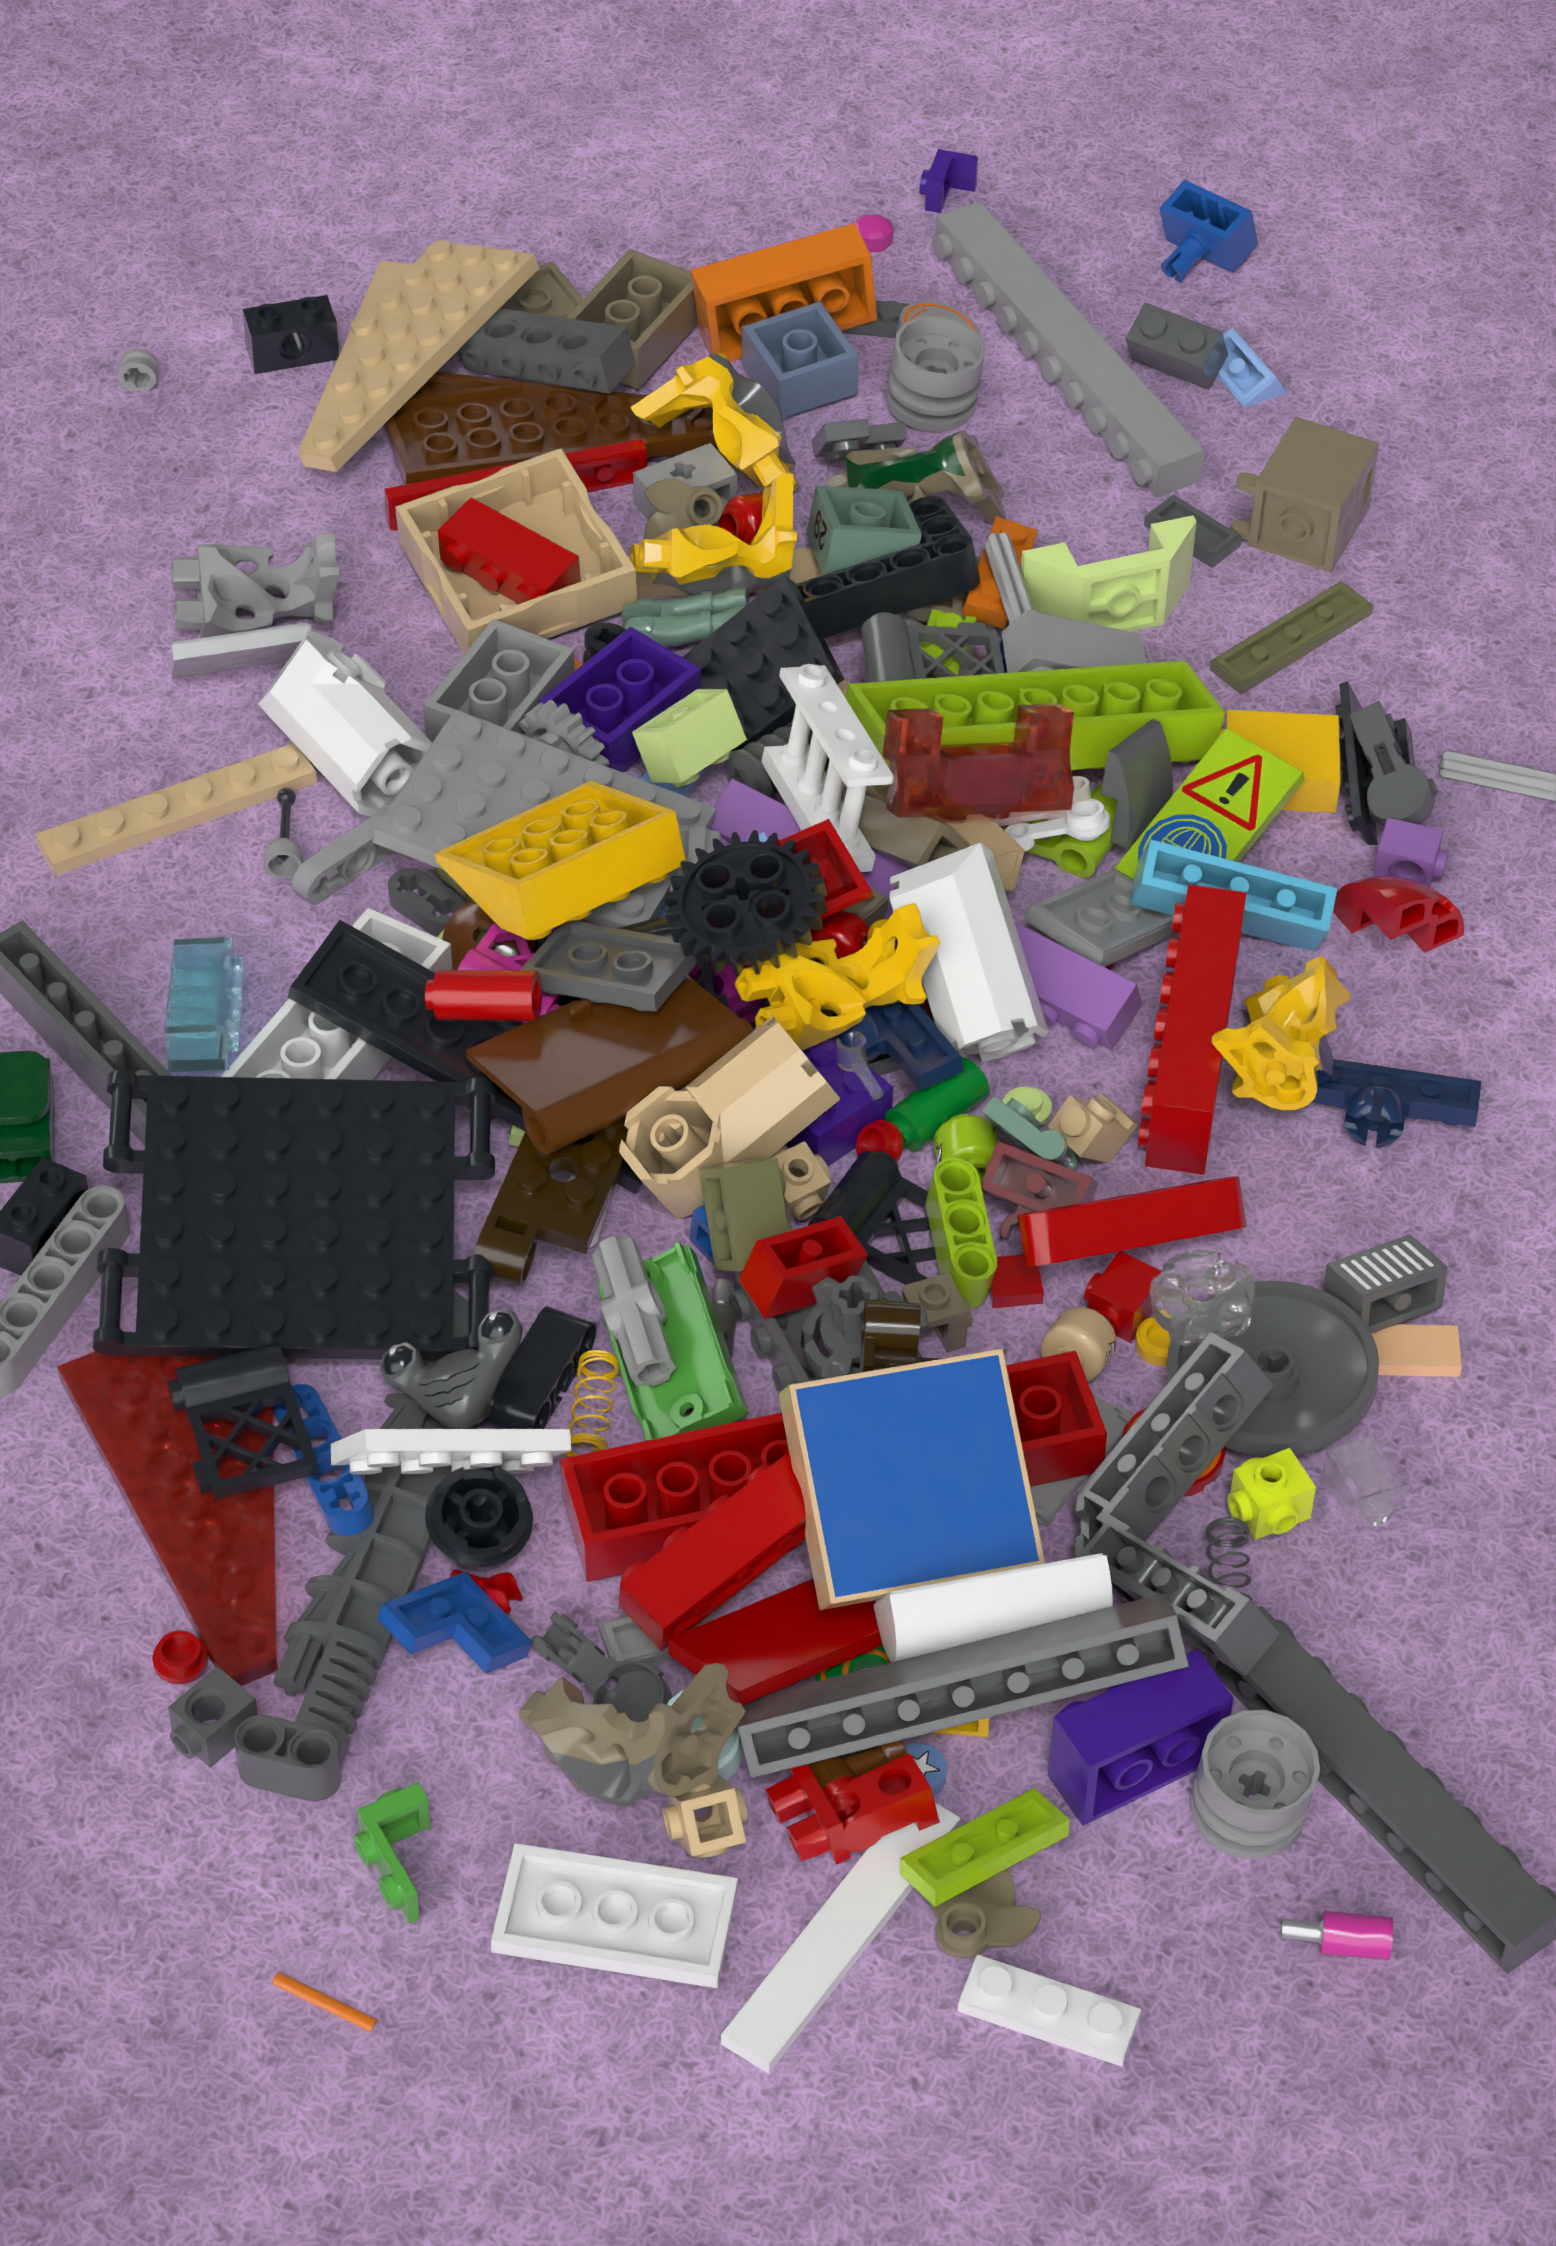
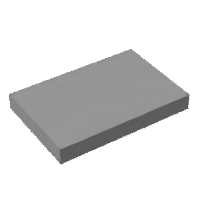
M307 623L173 642L170 652L172 678L286 662L307 632L311 630V626Z
M1116 869L1030 905L1025 917V921L1067 949L1103 967L1178 934L1177 932H1172L1173 915L1129 904L1134 881Z

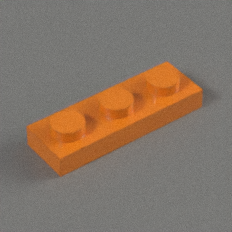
M996 516L990 534L1005 532L1010 536L1021 569L1022 551L1033 548L1038 530ZM984 548L978 565L981 582L975 589L969 591L961 615L976 617L977 621L1005 629L1008 617L986 549Z

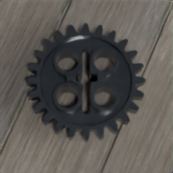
M753 830L748 841L741 842L737 832H733L731 844L724 846L720 840L714 838L712 839L714 851L707 853L703 849L696 848L695 853L698 860L696 864L689 861H682L680 863L684 876H671L670 881L673 891L665 893L668 908L664 911L674 943H680L685 957L694 954L697 966L702 967L711 960L715 973L719 974L727 964H731L735 976H740L744 965L751 964L753 971L757 975L761 973L762 962L768 960L777 969L780 968L779 955L785 953L796 959L798 953L795 944L799 942L811 945L813 941L810 930H822L823 928L820 915L828 912L825 900L828 893L818 862L812 863L810 852L807 849L798 852L795 840L793 839L780 846L778 835L773 832L765 842H760L757 830Z

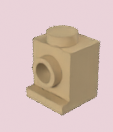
M1100 1093L1098 1097L1092 1096L1090 1100L1069 1095L1047 1127L1050 1130L1059 1132L1065 1138L1067 1146L1078 1156L1109 1163L1114 1159L1138 1123L1106 1094Z

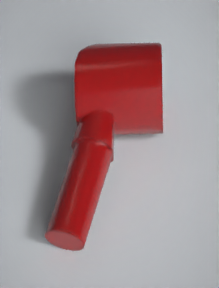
M454 1569L450 1577L461 1574L464 1571ZM510 1572L498 1573L490 1578L467 1573L505 1614L511 1611L508 1601L523 1600L516 1579Z

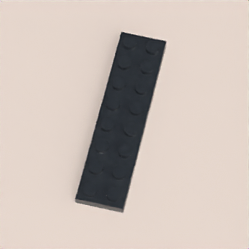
M342 920L337 922L292 983L287 997L432 1080L441 1082H467L476 1077L488 1078L467 1059L466 1050L524 1024L521 1021L437 1020L434 1010H427L425 1003L427 980H434L435 973ZM496 1085V1099L491 1103V1113L526 1131L522 1107ZM586 1136L573 1143L581 1145L591 1141V1139ZM625 1162L617 1184L636 1194L643 1182L629 1164Z

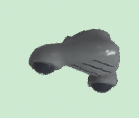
M499 1309L486 1314L478 1327V1351L465 1349L448 1354L439 1359L434 1366L428 1368L425 1366L420 1351L410 1343L405 1342L392 1346L383 1355L380 1371L388 1385L411 1397L441 1425L448 1429H468L472 1425L482 1422L490 1414L496 1398L495 1390L511 1358L520 1345L523 1327L516 1313Z

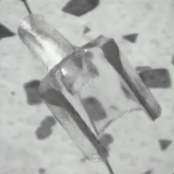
M854 1032V1047L852 1048L845 1047L838 1038L836 1040L838 1066L846 1071H854L873 1100L882 1097L883 1091L867 1064L865 1036L860 1032Z

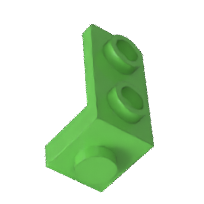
M419 1782L404 1789L390 1790L381 1795L375 1802L357 1809L359 1833L353 1835L356 1850L364 1865L368 1867L375 1864L382 1876L378 1879V1885L387 1906L391 1910L400 1907L409 1924L419 1920L418 1895L391 1845L430 1828L429 1801Z

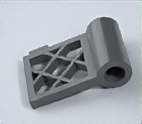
M881 612L866 620L861 627V638L869 682L926 679L933 674L938 678L955 677L957 675L944 666L951 657L970 670L965 676L1005 673L997 631L986 629L985 623L959 622L957 628L906 625L904 619L900 616ZM919 642L934 643L945 652L935 659L920 648ZM966 644L985 645L987 656L980 662L965 651L963 647Z

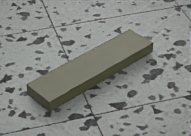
M1340 581L1212 659L1210 671L1242 695L1370 616L1373 605Z

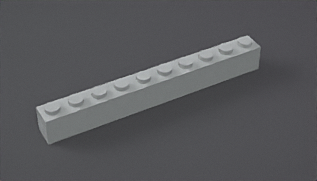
M981 201L936 216V233L932 240L936 255L940 259H946L954 268L958 280L963 284L967 283L976 293L979 304L983 308L988 307L997 317L1001 329L1006 333L1010 332L1019 342L1023 354L1026 357H1032L1037 362L1045 379L1050 383L1054 382L1064 393L1068 405L1071 408L1076 407L1082 413L1090 430L1095 434L1099 433L1109 444L1113 456L1118 460L1122 459L1132 470L1136 482L1140 486L1145 485L1156 498L1201 482L1204 449Z

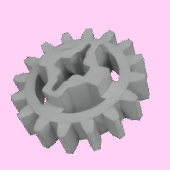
M549 700L545 704L541 702L524 715L525 718L519 722V726L523 730L520 733L522 735L601 765H609V760L600 755V751L605 748L604 744L592 737L595 729L593 727L585 728L582 715L580 713L576 715L570 714L568 706L564 703L557 708L553 700Z

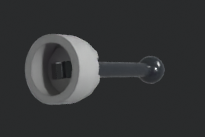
M283 788L277 794V800L281 804L280 838L269 843L264 854V869L273 878L293 877L295 871L303 863L300 846L289 841L291 805L296 800V794L290 788Z

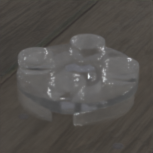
M1212 1250L1183 1252L1167 1260L1163 1264V1272L1156 1279L1154 1276L1150 1286L1151 1311L1157 1323L1169 1332L1171 1341L1178 1345L1189 1346L1195 1342L1202 1343L1210 1332L1223 1339L1241 1335L1249 1329L1250 1317L1255 1308L1254 1280L1249 1270L1242 1263L1235 1259L1234 1266L1228 1261L1220 1260L1219 1252ZM1204 1291L1207 1297L1215 1296L1208 1301L1194 1300L1195 1292Z

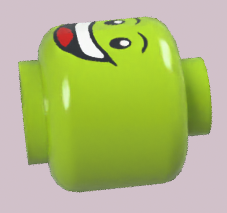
M959 1114L953 1116L935 1132L933 1146L937 1162L939 1163L951 1157L962 1158L976 1168L981 1183L998 1142L995 1126L988 1119L977 1115Z

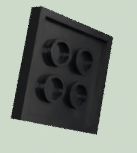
M786 575L781 577L683 656L684 659L701 668V689L728 690L747 739L732 749L731 752L742 750L750 742H757L762 736L772 734L776 729L785 727L793 720L796 703L779 677L781 668L801 667L805 664L825 665L837 685L845 679L796 583Z

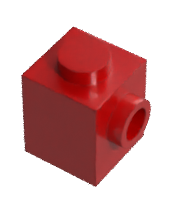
M1119 1251L1103 1274L1096 1272L1092 1276L1085 1289L1084 1300L1088 1301L1089 1309L1095 1310L1106 1317L1113 1326L1117 1337L1132 1343L1136 1337L1139 1325L1144 1320L1150 1318L1161 1303L1165 1272Z

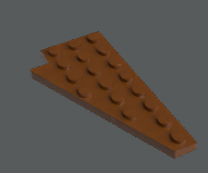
M436 372L383 425L404 484L523 462L560 448L564 453L641 438H643L647 447V459L649 457L672 454L680 455L709 443L715 449H719L713 433V407L689 409L663 426L658 427L651 421H645L637 417L631 409L633 405L648 395L615 391L609 394L552 384Z

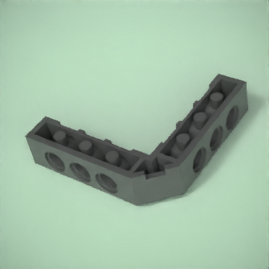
M1210 1332L1076 1493V1513L1081 1518V1535L1075 1537V1556L1078 1558L1103 1553V1556L1107 1555L1112 1594L1126 1603L1166 1593L1176 1612L1182 1638L1243 1676H1246L1280 1633L1251 1599L1229 1586L1225 1590L1212 1583L1200 1568L1195 1565L1187 1568L1177 1562L1165 1547L1157 1543L1153 1547L1146 1543L1150 1535L1274 1387L1245 1350Z

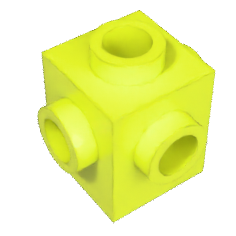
M1287 1448L1264 1458L1256 1457L1249 1459L1234 1469L1231 1490L1227 1495V1504L1232 1517L1245 1522L1249 1528L1248 1531L1254 1540L1273 1533L1277 1535L1286 1533L1298 1523L1311 1519L1316 1486L1292 1450Z

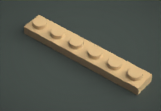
M292 743L35 834L36 843L54 875H58L275 798L283 788H290L295 791L317 783L316 771L308 758Z

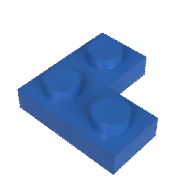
M466 1572L382 1603L377 1618L410 1654L452 1638L485 1673L526 1658L533 1642Z

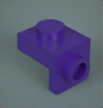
M942 149L937 150L930 170L924 169L920 180L919 193L926 195V211L941 213L950 188L975 192L978 173L977 156Z

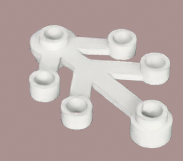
M1052 771L1024 774L1025 789L1033 793V796L990 782V776L982 777L981 779H952L976 804L988 800L1010 807L996 811H983L999 826L1009 825L1005 832L1025 851L1034 847V839L1068 834L1080 841H1090L1098 838L1110 826L1109 813L1104 809L1100 801L1090 799V782L1082 776L1069 777L1061 783L1063 801L1068 804L1067 807L1055 802L1052 791ZM1040 819H1048V821L1033 824L1023 823Z

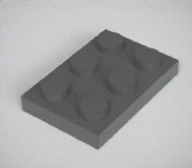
M567 921L555 930L520 970H538L541 977L542 991L548 994H563L585 998L595 1003L606 1002L632 1007L638 1011L657 1012L697 963L694 954L686 957L683 955L680 943H674L673 938L580 921Z

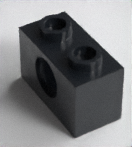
M328 295L305 297L298 300L263 304L257 307L242 309L246 349L254 374L338 360L337 321Z

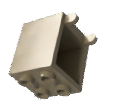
M1295 417L1261 474L1257 476L1243 472L1237 476V488L1254 494L1251 522L1243 519L1234 520L1231 524V530L1241 535L1243 540L1249 541L1248 546L1332 573L1370 508L1379 443Z

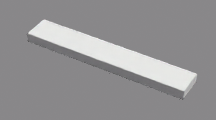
M935 1803L940 1820L939 1823L921 1831L918 1830L915 1823H912L882 1836L876 1844L869 1847L721 2034V2045L769 2074L914 1888L900 1874V1858L960 1827L961 1818Z

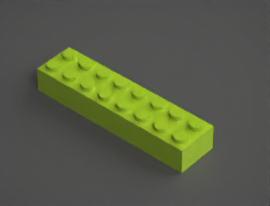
M1185 660L848 684L845 696L894 776L892 784L882 786L924 781L938 782L940 780L962 778L981 779L982 777L1000 775L1022 776L1026 773L1051 771L1062 773L1068 770L1089 768L1105 769L1108 751L1151 719L1161 722L1170 751L1171 762L1188 763L1192 760H1201L1216 742L1225 715L1223 708Z

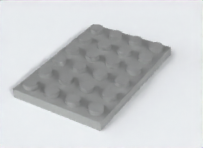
M455 709L375 827L373 843L444 870L436 862L434 853L589 781L600 783L675 810L680 832L688 830L689 827H706L710 829L715 821L716 808ZM677 869L669 872V876L660 882L646 883L631 890L630 895L623 900L606 902L592 909L591 914L583 919L592 924L619 928L656 918L666 903L665 893L670 892L671 876H677Z

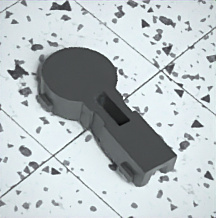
M1380 701L1350 714L1357 740L1362 746L1366 758L1373 766L1371 772L1374 779L1367 792L1368 811L1374 823L1379 822L1384 827L1387 818L1422 824L1434 808L1435 795L1438 793V790L1432 778L1427 779L1419 768L1406 764L1400 755L1403 752L1394 731L1396 725L1390 713L1387 714Z
M554 1612L550 1617L553 1625L543 1637L535 1635L531 1639L535 1645L534 1650L548 1662L552 1659L579 1683L582 1681L586 1683L585 1687L594 1694L593 1704H613L618 1713L628 1708L634 1722L646 1721L649 1719V1713L656 1704L663 1703L667 1705L672 1698L670 1687L662 1678L665 1673L651 1661L647 1664L635 1661L618 1664L610 1656L607 1659L604 1657L605 1653L576 1629L578 1625L565 1614L560 1616L557 1612ZM610 1676H613L619 1683L610 1692L603 1685Z

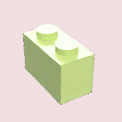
M697 689L632 732L651 782L672 783L674 787H682L696 781L700 777L699 772L709 765L719 764L729 759V754L732 753L731 750L747 740L727 689Z

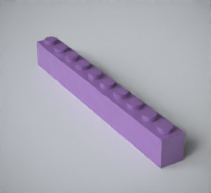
M734 779L730 781L713 806L716 808V815L710 830L720 831L724 846L731 844L733 832H737L741 842L749 839L753 830H757L758 835L764 832L767 838L773 832L777 833L779 840L801 831L787 806ZM873 850L876 856L872 871L861 873L871 888L889 898L888 908L884 919L888 920L894 913L890 902V891L897 889L890 885V877L910 869ZM1014 922L1046 1025L1054 1026L1058 1022L1070 1028L1071 1034L1081 1043L1093 1048L1099 1043L1112 1050L1143 1004L1137 984Z

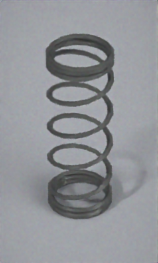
M1234 1517L1218 1518L1212 1521L1206 1528V1538L1209 1542L1207 1554L1212 1560L1208 1567V1574L1214 1584L1227 1585L1219 1582V1580L1234 1575L1246 1577L1247 1582L1240 1585L1227 1586L1242 1588L1251 1583V1577L1242 1572L1227 1573L1217 1579L1212 1573V1567L1215 1563L1227 1565L1218 1561L1226 1556L1241 1555L1246 1558V1562L1242 1564L1227 1565L1233 1568L1243 1567L1250 1562V1557L1242 1552H1228L1218 1556L1216 1559L1211 1553L1212 1545L1218 1548H1238L1249 1542V1528L1240 1519ZM1224 1525H1235L1244 1530V1533L1226 1532L1218 1535L1216 1538L1211 1534L1215 1528ZM1228 1535H1241L1230 1540L1219 1539ZM1220 1541H1231V1543H1223ZM1219 1544H1231L1232 1546H1222ZM1241 1593V1594H1243L1244 1596H1246V1597H1248L1249 1599H1251V1601L1253 1600V1599L1251 1598V1596H1249V1595H1247V1594H1245V1593Z

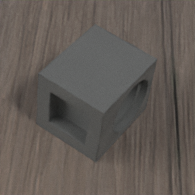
M217 1666L168 1707L172 1730L170 1732V1739L182 1755L189 1759L196 1755L211 1768L235 1748L234 1736L239 1724L248 1717L258 1715L256 1698ZM207 1720H217L212 1723H202Z

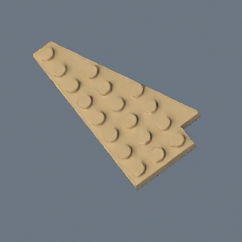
M437 240L430 244L426 252L412 265L382 260L378 264L356 318L350 324V332L298 450L303 466L337 472L539 269L535 254L517 252L511 249L502 250L482 247L480 245H466L446 240Z

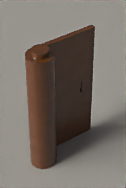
M687 975L657 1012L638 1011L632 1007L606 1002L595 1003L585 998H579L540 1016L537 1021L524 1023L466 1050V1057L522 1107L523 1121L527 1134L538 1151L545 1155L626 1118L627 1112L659 1086L673 1087L675 1091H681L754 1030L746 1019H740Z

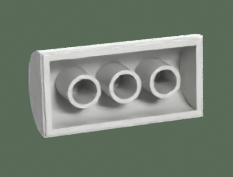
M1103 1553L892 1591L876 1601L874 1610L885 1652L891 1662H896L1112 1607L1113 1595L1107 1555L1103 1556Z

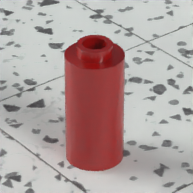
M437 970L434 980H427L426 982L427 1010H434L437 1020L537 1021L540 1017L542 1006L541 977L538 970Z

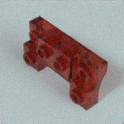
M1062 704L1018 705L1014 742L941 745L943 716L933 709L887 710L883 757L891 762L890 771L894 777L892 784H888L886 809L898 818L939 816L950 821L966 820L968 814H982L989 818L1006 819L1010 817L1011 812L1072 810L1074 784L1070 763V747L1074 712Z

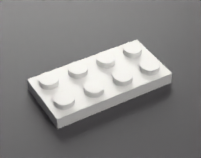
M364 1429L331 1444V1465H350V1474L358 1475L381 1473L382 1467L401 1465L402 1474H426L433 1472V1467L449 1465L452 1467V1472L464 1467V1470L502 1465V1469L510 1474L534 1472V1467L553 1465V1457L571 1451L570 1429Z
M514 1843L492 1934L491 1950L492 1953L718 1988L738 1892V1878Z

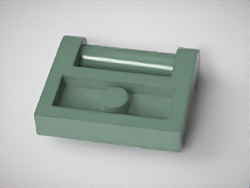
M994 1095L983 1108L982 1112L996 1129L1024 1151L1077 1171L1079 1168L1078 1155L1067 1146L1065 1138L1055 1130L1041 1132L1040 1129L1043 1125L1035 1118L1036 1116L1014 1098H1011L1005 1104Z

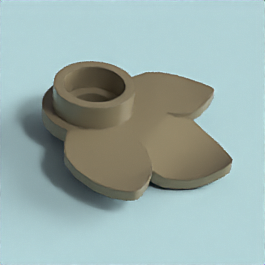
M668 478L651 484L646 488L644 494L657 511L650 516L645 526L644 539L659 537L675 528L685 529L698 525L716 526L723 511L720 496L710 487L696 486L690 488L686 483L677 478ZM698 500L705 506V512L702 517L697 516L694 512V504Z
M1006 1870L936 1907L930 1903L932 1911L938 1918L936 1924L937 1943L945 1953L957 1958L975 1957L977 1954L980 1955L987 1950L989 1946L1009 1947L1021 1943L1035 1931L1041 1919V1912L1028 1906H1015L1014 1883L1010 1872ZM965 1930L972 1934L958 1935L956 1933Z

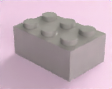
M492 619L425 702L424 722L426 737L433 743L455 709L514 732L522 733L523 730L519 726V722L525 718L524 715L538 705L539 699L575 671L574 649Z

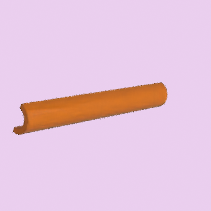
M278 1972L272 1981L273 1985L369 2032L373 2030L374 2025L379 2021L281 1972Z

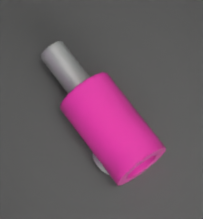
M1323 1911L1320 1922L1282 1919L1281 1939L1319 1942L1320 1954L1390 1960L1393 1942V1917Z

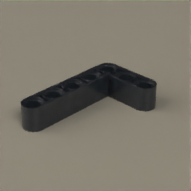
M927 496L914 500L909 504L922 533L920 544L796 584L823 638L861 627L866 620L877 613L888 612L898 615L969 592L980 584L981 580L972 537L944 499L936 496Z

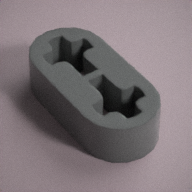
M401 869L395 872L388 881L390 905L397 912L436 937L444 930L450 919V916L447 914L450 912L454 913L464 904V900L459 895L418 869ZM415 889H418V894H416L413 891ZM436 911L441 914L439 917L436 916Z

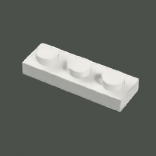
M978 1954L959 1998L957 2010L958 2012L1122 2067L1141 2016L1140 2008Z

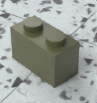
M753 1157L699 1168L715 1270L743 1271L757 1240L793 1230L786 1216L783 1197L786 1190V1181L782 1170L779 1168L777 1158Z

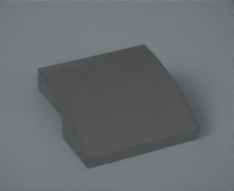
M1153 719L1109 750L1107 755L1101 794L1117 800L1110 842L1125 848L1136 842L1173 795L1170 751L1161 722Z

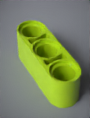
M951 1157L939 1162L934 1169L926 1197V1210L940 1275L950 1273L961 1297H965L971 1309L979 1307L987 1299L997 1268V1257L979 1174L970 1162L962 1158Z

